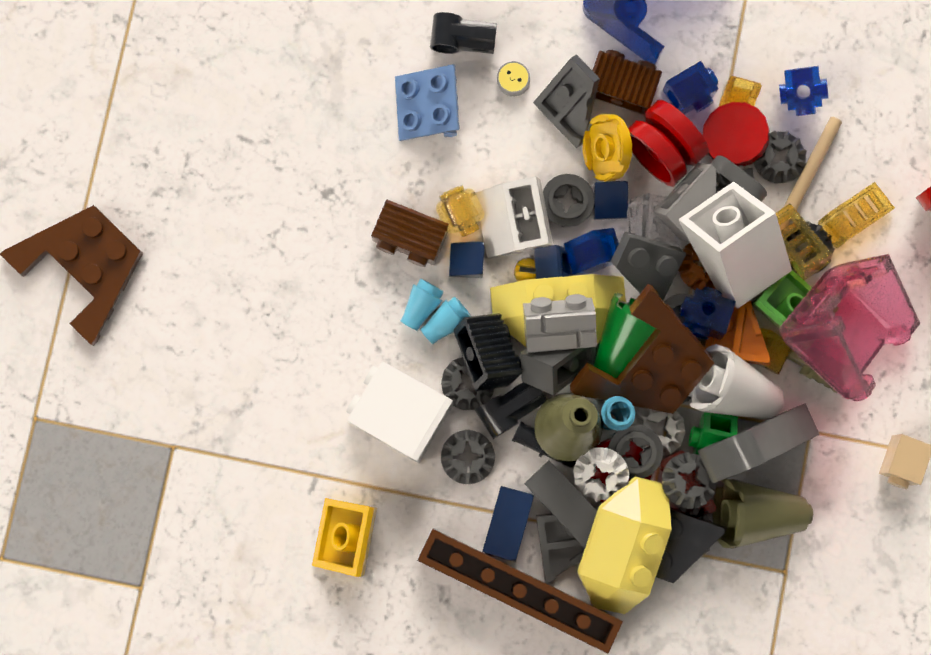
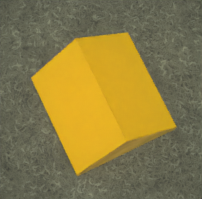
M325 498L312 566L355 577L364 576L377 508Z

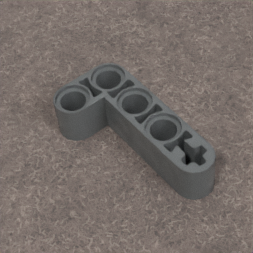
M806 403L736 435L700 449L698 453L711 482L715 483L759 466L820 434Z

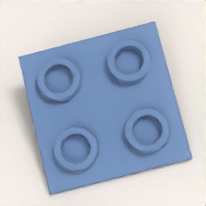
M454 64L395 76L399 141L444 133V137L457 136V130L460 129L457 103V78Z

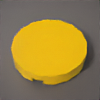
M599 114L591 119L589 124H592L590 130L585 131L583 137L582 152L588 170H593L596 175L593 177L597 180L605 182L616 181L624 176L632 158L630 131L624 120L618 115Z

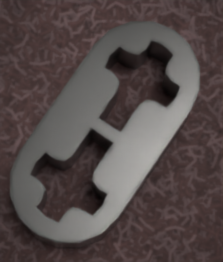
M716 156L710 163L716 168V183L722 188L735 182L761 202L767 196L766 189L758 181L727 158Z

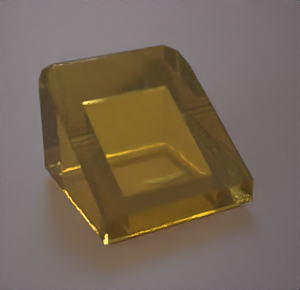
M732 75L729 76L724 84L719 106L730 102H746L754 106L762 87L761 83Z
M760 328L771 358V366L757 365L779 375L793 344L770 329Z

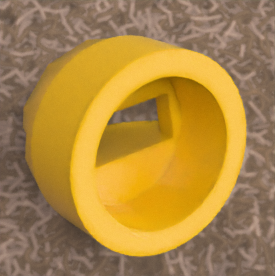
M524 258L517 262L514 269V276L517 282L536 279V274L519 272L520 267L535 269L534 259Z

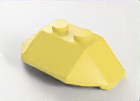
M589 274L529 279L490 288L492 314L500 313L501 319L504 320L503 324L507 325L510 335L525 347L523 303H531L533 299L539 297H546L551 299V301L565 300L567 296L573 294L584 295L586 298L592 297L596 312L598 344L602 337L614 294H623L620 300L626 302L624 277Z
M635 476L628 482V485L615 492L598 507L577 571L592 606L606 611L626 614L650 595L672 530L669 498L663 490L662 483Z

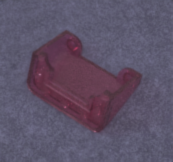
M885 254L839 264L827 270L783 322L779 332L785 344L843 398L861 401L868 398L876 386L873 376L863 374V372L885 344L892 343V345L897 346L908 342L911 339V335L920 325V321L890 255Z

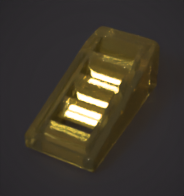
M874 182L827 213L818 221V225H822L823 229L832 235V244L835 248H839L891 212L895 207ZM866 196L869 197V199L873 202V204H874V205L876 206V208L879 210L877 213L873 210V208H872V207L869 205V203L866 201V199H865ZM855 204H857V205L859 206V208L862 210V212L865 214V216H866L868 219H865V218L863 217V215H862V214L860 213V211L857 209V207L855 206ZM846 211V213L848 214V216H849V217L851 218V220L855 223L856 227H854V226L852 225V223L849 221V219L846 217V215H845L843 212Z
M790 203L776 212L779 226L790 218L793 221L781 233L790 264L803 280H806L831 262L832 253ZM797 230L801 232L800 235L789 242L785 239ZM807 241L809 245L798 253L794 250ZM815 252L817 256L807 263L803 261Z

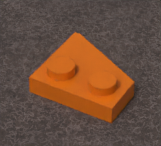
M714 290L705 349L715 344L729 348L747 363L771 366V358L751 300L740 308H736L717 290Z

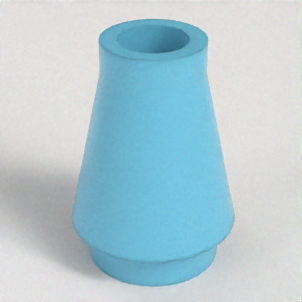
M420 278L417 285L413 284L404 315L400 321L418 331L421 324L443 301L440 298L444 291Z
M453 297L450 301L446 299L420 330L434 344L453 333L454 328L464 317L472 316L456 297Z
M614 396L606 400L600 415L603 428L606 430H625L629 428L635 419V409L632 403L621 396Z

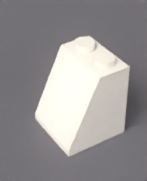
M732 182L679 219L680 225L717 292L736 308H740L792 271L776 212L735 182Z
M382 361L379 368L373 366L363 382L368 386L362 396L355 395L346 410L350 414L347 421L415 462L420 463L452 409L453 400Z

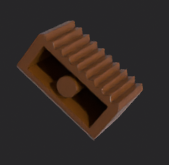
M607 50L606 53L599 51L592 70L600 78L595 99L644 115L651 107L662 71L656 70L657 67L648 61L639 60L636 63L625 59L624 54L615 50Z
M386 199L371 237L377 243V249L391 255L399 251L408 255L407 260L409 262L426 267L427 263L435 265L449 231V224Z

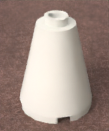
M717 344L706 348L713 357L715 364L688 395L692 397L693 403H689L692 408L701 412L761 419L773 418L782 410L784 405L783 392L778 386L729 348Z

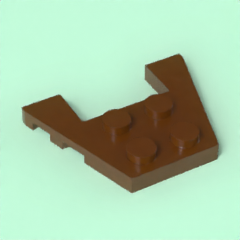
M93 205L3 250L0 255L23 277L48 253L70 273L94 299L69 324L90 345L94 346L101 336L99 334L104 324L110 319L114 311L113 307L121 291L125 290L143 252Z
M647 284L630 306L631 315L656 328L617 378L586 363L569 385L571 393L605 401L614 396H621L628 399L635 407L674 414L715 364L711 354L688 327L682 324L671 307L665 304L659 297L654 287Z

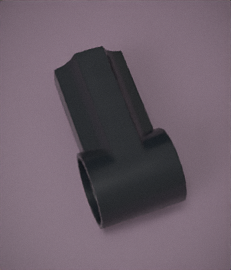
M449 12L436 13L433 16L430 49L444 54H454L459 52V50L494 54L497 23L463 20L461 16Z
M522 382L503 396L499 394L478 407L475 412L491 437L495 439L519 423L518 420L542 406L547 399L542 390Z

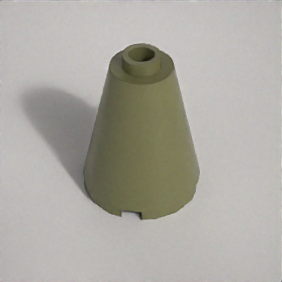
M562 393L549 398L540 407L535 418L534 431L535 438L541 449L550 457L562 461H577L581 455L598 446L603 426L601 416L593 403L573 393Z
M735 479L721 480L724 486L717 487L715 490L716 493L712 503L713 523L727 527L726 533L717 540L724 548H738L802 532L807 529L813 520L812 506L802 496Z

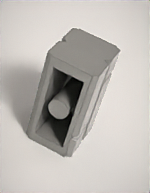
M573 294L567 296L565 300L551 301L549 298L539 297L533 299L531 303H523L527 353L597 347L596 312L592 297L586 298L584 295Z

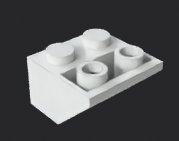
M535 176L506 182L475 193L487 258L553 245L541 180Z

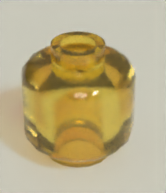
M460 185L439 195L440 201L436 205V212L441 221L449 224L448 233L459 232L461 237H465L480 229L477 223L484 218L485 213L473 189H464L463 185Z

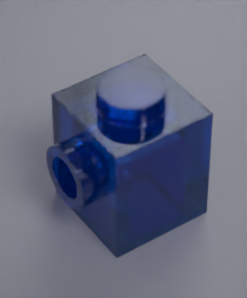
M699 61L667 80L663 92L670 103L684 115L693 109L698 113L714 103L712 98L719 89L717 86L718 79L711 68H705L702 61Z
M614 228L592 230L564 243L567 260L573 275L594 273L613 265L611 260L619 245Z

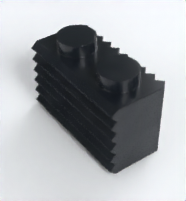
M500 313L464 317L453 330L476 392L507 387L522 374L520 357L513 350V344L510 343L509 329L506 324H503L504 320L501 319Z

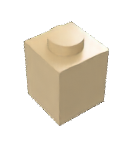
M903 434L892 435L879 474L889 477L887 483L899 488L908 489L909 485H921L931 457V445Z

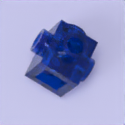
M819 66L784 70L785 84H779L781 104H787L788 111L795 110L796 116L816 114V107L823 106L822 99L829 98L827 78L820 79ZM799 86H808L810 95L805 98L799 96Z
M703 287L702 290L696 288L692 297L685 296L679 315L685 317L683 325L688 327L695 337L708 339L710 336L721 340L727 332L736 301L722 297V293L713 288Z

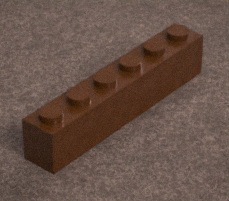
M434 528L417 560L607 654L623 623L619 618Z

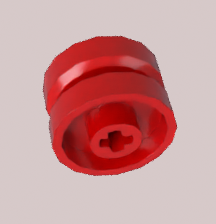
M657 100L645 112L646 122L636 120L628 128L632 140V154L656 179L667 186L674 187L687 174L686 165L696 166L709 153V149L702 134L680 110L664 100Z

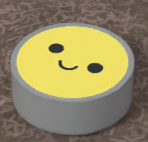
M516 61L507 62L502 65L497 73L499 89L508 96L514 97L523 94L530 84V74L527 67Z

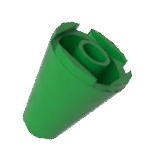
M615 293L611 300L594 367L615 378L620 375L656 329L631 315L630 306L636 299L631 297L628 303L621 301L620 299L623 294Z

